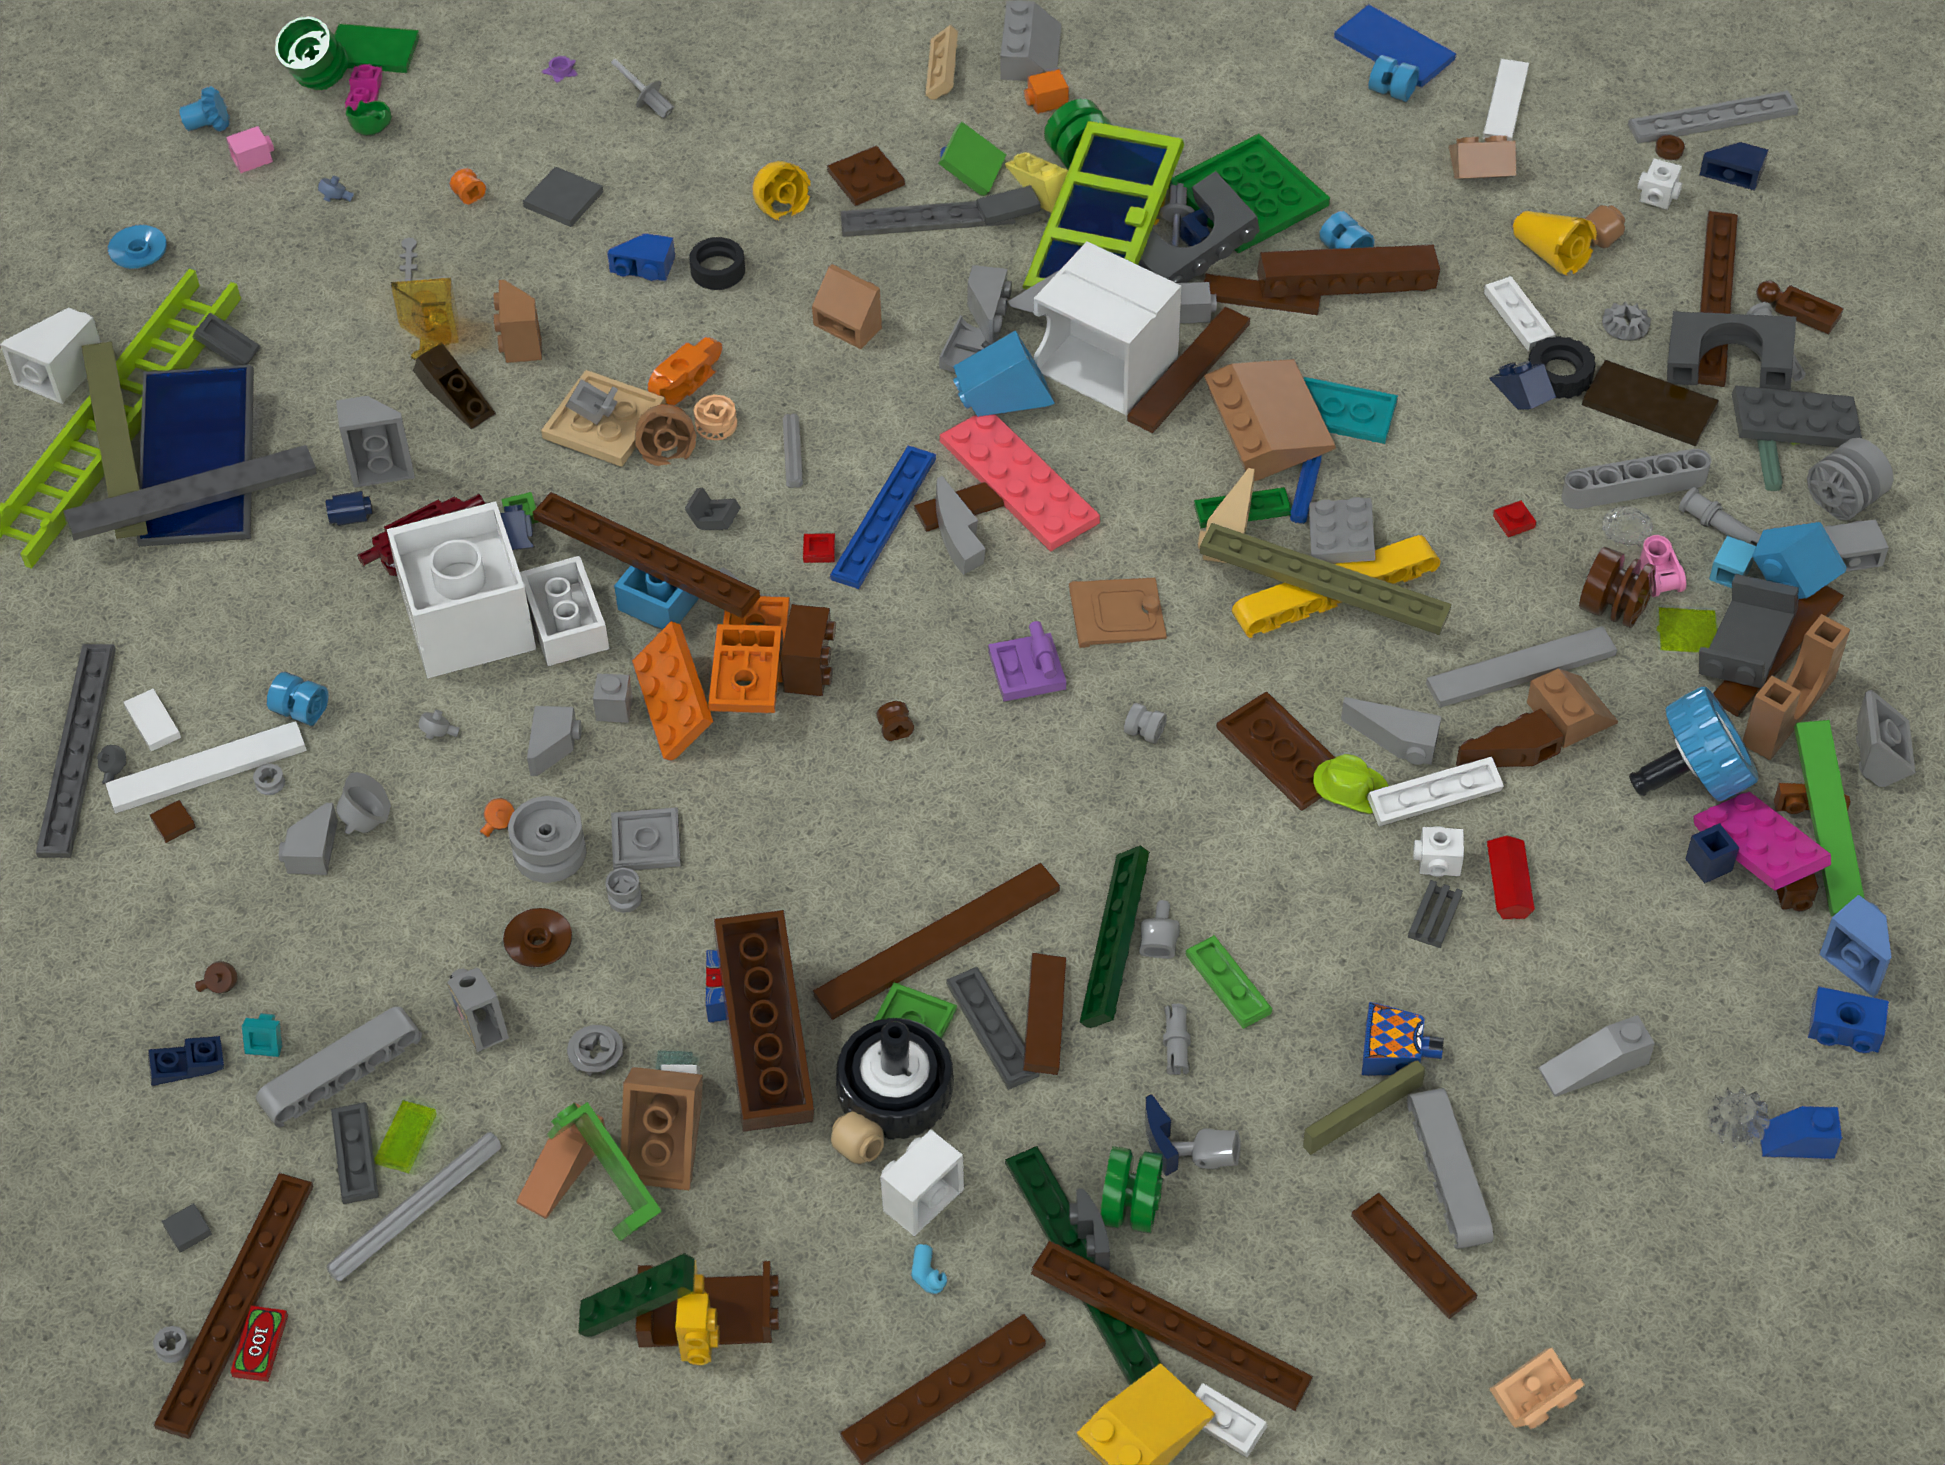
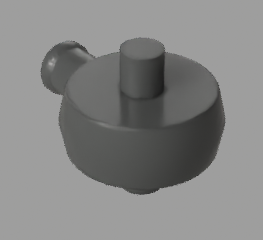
M106 745L97 756L98 768L104 773L103 784L113 781L114 775L120 773L126 765V753L118 745Z

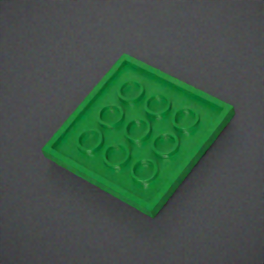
M1259 133L1172 177L1168 187L1170 190L1171 185L1183 184V187L1187 188L1186 205L1197 211L1200 207L1195 203L1192 187L1216 171L1254 212L1258 219L1260 232L1253 240L1243 243L1236 248L1235 251L1238 254L1321 211L1330 204V197ZM1208 217L1207 225L1213 229L1214 223Z

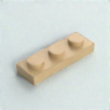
M951 25L931 39L926 96L931 100H936L940 96L948 94L954 85L958 31Z

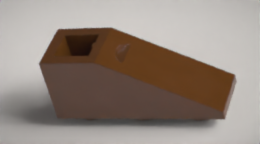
M1540 708L1530 714L1524 713L1515 721L1504 726H1496L1489 733L1481 737L1465 741L1459 746L1456 765L1461 766L1492 757L1496 767L1535 766L1560 754L1564 735Z

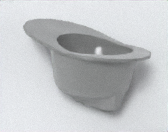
M355 772L350 773L346 778L343 793L336 806V812L345 823L346 834H350L354 830L368 833L380 823H386L391 803L379 782L364 773Z

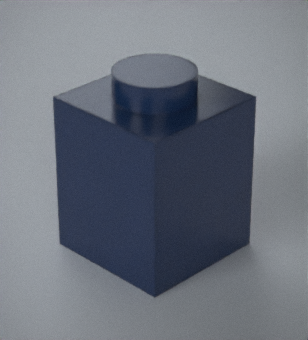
M1719 823L1691 836L1685 860L1705 884L1733 871L1739 846Z

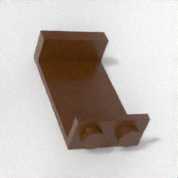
M763 1261V1275L704 1277V1291L709 1296L710 1308H716L719 1345L772 1343V1330H779V1308H772V1297H779V1275H772L770 1261ZM638 1265V1274L653 1268V1265ZM678 1299L636 1317V1336L639 1348L679 1346L675 1328Z

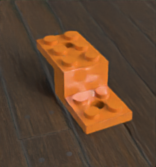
M760 596L759 600L743 619L724 610L723 624H717L708 702L710 711L775 713L778 682H783L781 652L789 619V597ZM752 622H761V623H763L764 625H749V624L752 623ZM737 681H752L747 686H740L736 683Z

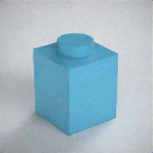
M1727 536L1713 562L1709 580L1732 588V581L1736 574L1747 576L1754 560L1752 555L1756 546Z

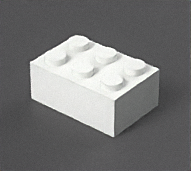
M580 556L520 572L525 587L530 618L547 666L609 649L606 625Z

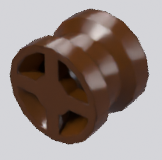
M888 702L882 705L876 713L877 720L882 725L883 737L887 741L909 737L914 731L913 721L908 717L909 710L904 702Z

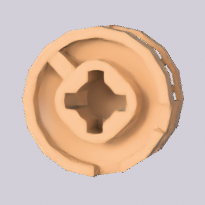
M716 394L700 399L694 407L695 427L699 435L708 440H721L731 436L737 428V414L734 402L724 395Z

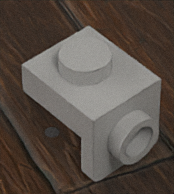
M581 379L568 400L566 407L597 425L603 415L609 418L618 402L613 398L618 389L613 386L609 393L606 394Z

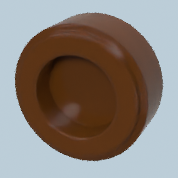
M1665 135L1657 140L1655 152L1665 160H1676L1683 155L1685 144L1677 136Z

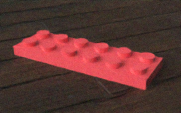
M992 414L978 417L974 415L940 434V442L981 483L986 482L1004 500V506L1050 552L1100 524V515L997 415Z

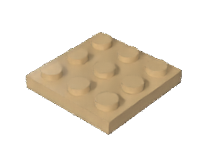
M585 370L541 430L542 439L623 467L636 448L635 427L641 414L650 407L666 404L665 397ZM581 379L606 394L609 393L613 386L618 389L613 398L618 402L609 418L603 415L597 425L566 407L568 400Z

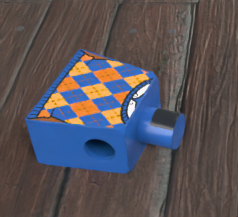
M1369 1002L1361 1075H1392L1413 1061L1418 1060L1421 1062V1057L1442 1059L1444 1038L1423 1036L1424 1017L1422 1015Z

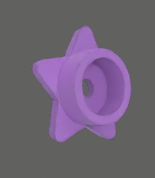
M564 56L554 57L550 60L549 67L544 69L542 73L552 75L556 83L560 82L564 77L577 76V73L572 69L575 60H570Z

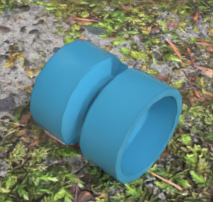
M1380 55L1371 71L1368 86L1370 90L1384 95L1390 92L1391 97L1407 102L1416 88L1420 71L1416 66L1404 62L1398 65L1397 60Z
M1344 211L1337 212L1329 217L1323 224L1319 235L1321 242L1329 249L1373 247L1375 241L1372 234L1364 227L1358 225L1357 221Z
M281 672L275 677L269 688L267 707L272 712L285 717L291 716L298 722L312 726L315 725L325 711L329 693L323 685L309 680L304 681L301 677L288 672Z

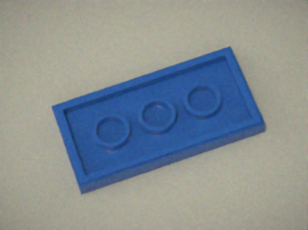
M1369 4L1334 32V39L1375 62L1380 55H1384L1397 60L1398 65L1404 62L1418 67L1420 72L1417 86L1421 88L1456 58V53Z

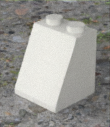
M67 308L4 340L0 345L15 385L63 404L87 378L81 346L101 343L93 317L85 312H78Z

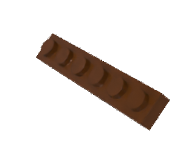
M1022 1314L840 1432V1438L859 1464L864 1465L1045 1347L1046 1340L1026 1315Z

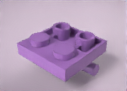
M1034 621L1029 625L1032 635L1030 637L988 644V653L1003 702L1066 690V679L1051 633L1044 634L1042 624L1039 621Z

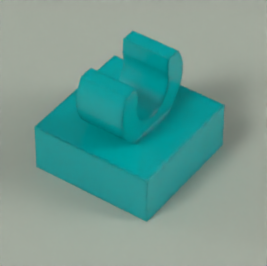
M261 1013L258 1019L245 1018L242 1024L245 1054L279 1057L282 1049L280 1021L275 1020V1014Z

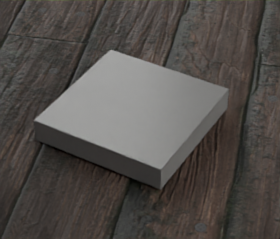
M677 807L611 813L613 870L617 868L642 870L681 866Z

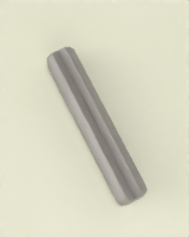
M793 413L783 416L785 472L787 487L798 488L803 485L799 416Z

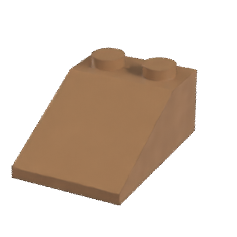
M632 1067L623 1084L621 1152L644 1185L690 1190L701 1114L703 1075Z

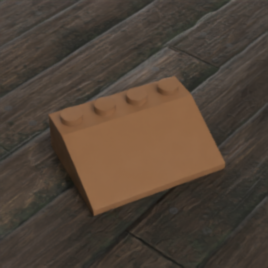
M1294 359L1233 363L1204 375L1212 400L1245 472L1248 468L1255 469L1254 481L1261 480L1336 449Z

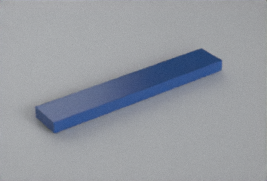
M907 446L831 572L830 580L856 589L861 587L934 464L936 454Z

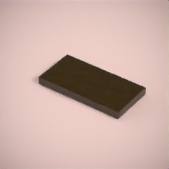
M1605 360L1582 400V406L1695 447L1719 403L1717 399Z

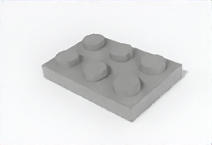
M1353 497L1347 500L1331 501L1324 499L1318 502H1310L1312 557L1332 564L1376 560L1371 498Z

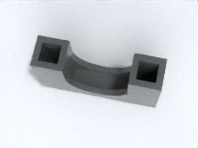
M1216 171L1192 187L1195 203L1214 223L1209 236L1197 245L1176 247L1166 243L1152 228L1138 264L1139 266L1175 283H1187L1195 276L1204 274L1211 265L1220 259L1227 258L1233 250L1243 243L1253 240L1260 232L1257 216ZM1137 226L1121 235L1122 240L1131 242Z
M1673 311L1667 361V382L1677 385H1698L1699 367L1703 355L1719 345L1737 344L1750 348L1759 356L1761 360L1760 388L1791 390L1796 317Z

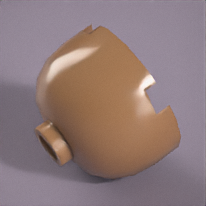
M660 404L650 407L641 414L635 427V444L637 450L648 463L655 466L671 464L667 461L668 459L684 457L686 460L690 457L696 446V431L691 418L683 409L674 405ZM677 445V452L669 458L661 456L662 451L672 450Z

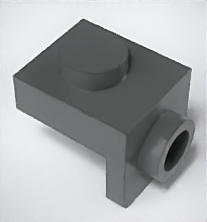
M697 488L685 506L686 512L696 527L701 530L728 529L741 508L736 499L711 500L704 488Z

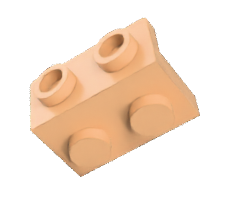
M1547 1348L1489 1390L1515 1428L1528 1425L1530 1429H1533L1549 1418L1546 1412L1557 1405L1558 1409L1577 1399L1578 1396L1575 1392L1585 1384L1581 1378L1572 1380L1553 1348Z

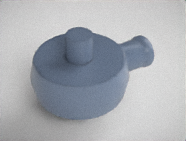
M334 175L332 179L322 178L318 185V191L325 195L324 200L328 202L332 198H343L351 202L354 193L346 191L345 187L338 182L340 178Z

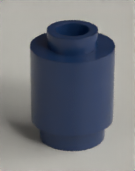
M363 491L333 495V499L325 500L329 524L337 523L338 526L367 522V515L373 514L370 496L364 497Z

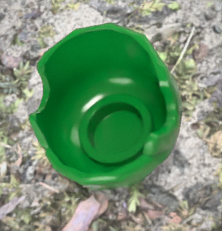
M360 101L357 109L353 110L351 106H347L345 112L353 130L364 136L380 133L389 125L392 118L389 106L381 101L368 103Z

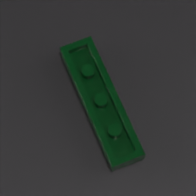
M683 1253L582 1299L579 1309L578 1333L585 1337H593L692 1293L694 1288L695 1258Z

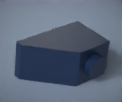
M1739 142L1705 152L1699 175L1755 191L1764 171L1769 149Z

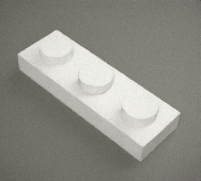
M1511 276L1485 285L1484 294L1528 352L1531 351L1532 347L1536 346L1537 342L1543 341L1548 337H1555L1556 334Z

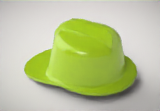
M1343 754L1323 762L1317 767L1313 779L1316 791L1324 799L1367 814L1373 813L1367 798L1369 792L1389 786L1380 773L1369 768L1360 757L1351 754Z

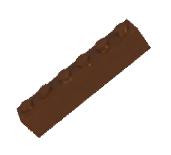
M1434 244L1260 252L1257 269L1262 298H1280L1294 295L1312 296L1318 293L1324 296L1415 290L1427 291L1429 289H1436L1440 274V266Z

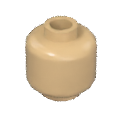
M852 1111L839 1117L833 1124L832 1146L852 1163L862 1164L873 1161L881 1153L884 1146L883 1129L878 1123Z

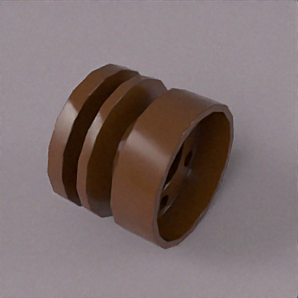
M1603 547L1588 573L1581 593L1579 608L1600 616L1608 605H1611V621L1616 623L1623 611H1625L1622 621L1623 626L1632 628L1638 617L1646 609L1652 595L1656 566L1647 563L1640 573L1641 560L1636 558L1625 570L1623 569L1625 554L1608 547Z

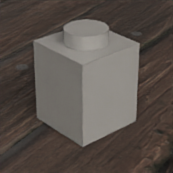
M1209 282L1177 283L1181 285L1180 323L1210 322L1211 312H1216V294H1210Z
M597 673L593 695L596 721L629 723L633 699L630 675Z

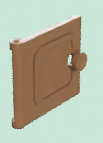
M1156 578L1072 581L1069 583L1079 648L1095 644L1167 639ZM1142 606L1148 611V614L1142 610Z

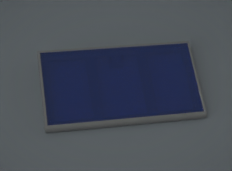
M252 365L143 372L140 490L252 460L254 367ZM252 492L147 520L148 534L137 536V543L139 547L251 539Z

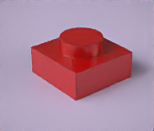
M1522 500L1495 509L1493 512V517L1507 537L1536 528L1537 521Z

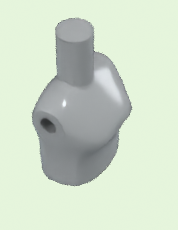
M1158 901L1155 918L1144 919L1141 922L1139 953L1142 956L1165 959L1175 956L1180 923L1177 920L1168 919L1170 903L1168 901Z
M1203 1128L1198 1131L1194 1141L1172 1143L1179 1156H1192L1194 1164L1200 1168L1217 1169L1222 1166H1237L1239 1162L1241 1140L1237 1130Z

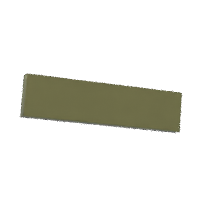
M1418 1060L1413 1061L1305 1128L1303 1147L1312 1155L1423 1085L1425 1068Z

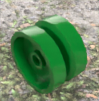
M1075 99L1062 105L1048 119L1044 129L1046 143L1067 170L1070 168L1087 122L1092 121L1112 125L1104 117L1097 105L1088 99ZM1094 135L1080 172L1103 164L1113 153L1117 139Z
M1112 1146L1101 1203L1100 1215L1104 1225L1120 1228L1124 1223L1127 1207H1131L1130 1225L1132 1230L1151 1234L1162 1194L1163 1154L1145 1151L1140 1156L1137 1172L1133 1173L1134 1156L1131 1149Z

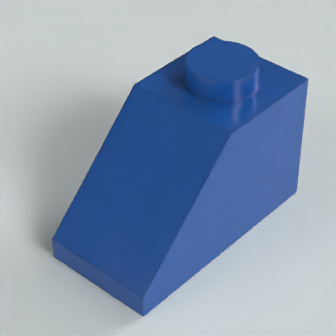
M1801 1106L1759 1124L1762 1157L1835 1159L1842 1140L1838 1107Z

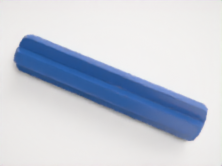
M1322 455L1303 462L1291 509L1290 520L1292 522L1304 524L1307 521L1309 504L1312 501Z

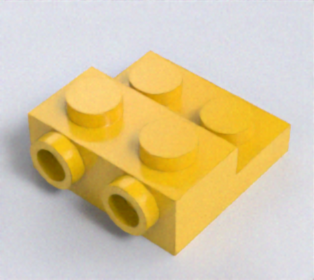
M695 1260L693 1292L678 1299L675 1328L681 1361H688L694 1365H704L711 1362L712 1348L719 1347V1325H717L716 1308H710L709 1296L704 1291V1274H698Z

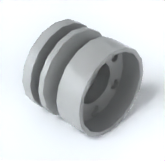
M1851 438L1810 468L1807 476L1808 489L1813 500L1839 520L1852 519L1892 488L1894 481L1893 470L1887 457L1876 445L1862 438Z

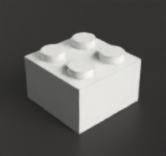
M932 1130L927 1132L922 1138L917 1137L908 1146L906 1153L897 1161L893 1160L888 1163L882 1171L883 1211L913 1236L917 1235L964 1190L963 1155Z

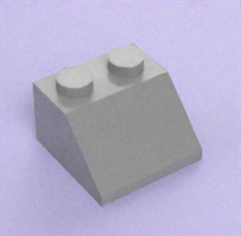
M1873 690L1867 691L1857 718L1858 735L1856 736V741L1860 748L1861 757L1859 768L1866 779H1870L1879 787H1886L1916 773L1910 723L1906 717Z

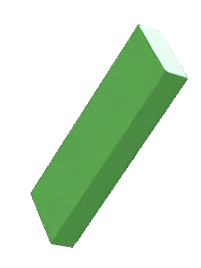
M1215 935L1186 950L1187 958L1243 1029L1272 1014V1007Z

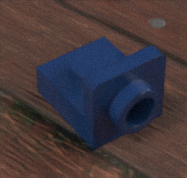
M1202 209L1181 217L1180 238L1189 247L1199 244L1210 234L1207 228L1208 216Z

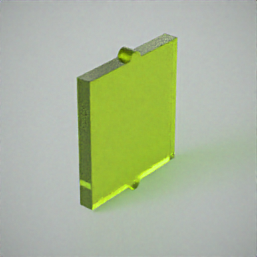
M1659 607V625L1656 631L1660 633V650L1699 653L1701 647L1709 649L1718 630L1716 628L1714 610Z

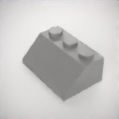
M1007 0L1000 55L1001 80L1028 81V76L1057 70L1062 24L1035 2Z
M369 396L336 400L339 429L354 488L415 478L400 412Z

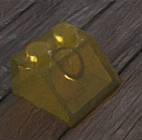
M451 278L391 282L397 317L401 328L428 345H438L442 342L447 346L459 343V317Z

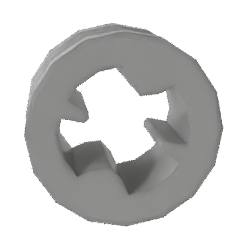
M265 764L254 772L255 786L261 794L273 795L283 789L285 779L278 765ZM271 776L272 779L274 778V781L267 783V780L264 781V778Z
M176 1326L161 1329L153 1340L154 1349L158 1357L168 1363L178 1362L183 1359L190 1348L184 1330ZM175 1338L177 1342L175 1344L176 1349L168 1351L167 1340Z

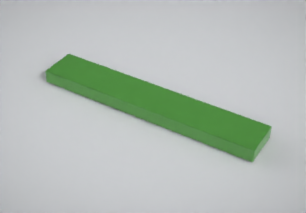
M1830 720L1799 722L1795 724L1794 731L1815 840L1817 844L1831 854V865L1821 869L1829 912L1831 916H1834L1856 896L1860 895L1864 898Z

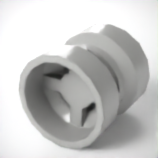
M1136 702L1132 705L1127 715L1124 732L1132 736L1140 734L1144 737L1145 741L1156 744L1164 731L1167 714L1158 710L1154 712L1147 711L1146 706Z
M617 868L608 874L606 890L611 908L622 913L635 910L642 901L640 881L637 873L629 868Z

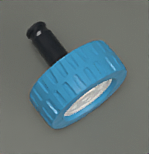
M1705 686L1680 697L1665 709L1669 725L1675 736L1677 748L1644 765L1636 773L1632 772L1629 775L1636 792L1640 796H1645L1647 792L1656 790L1692 771L1717 801H1723L1755 784L1759 779L1754 762L1734 724L1714 694Z

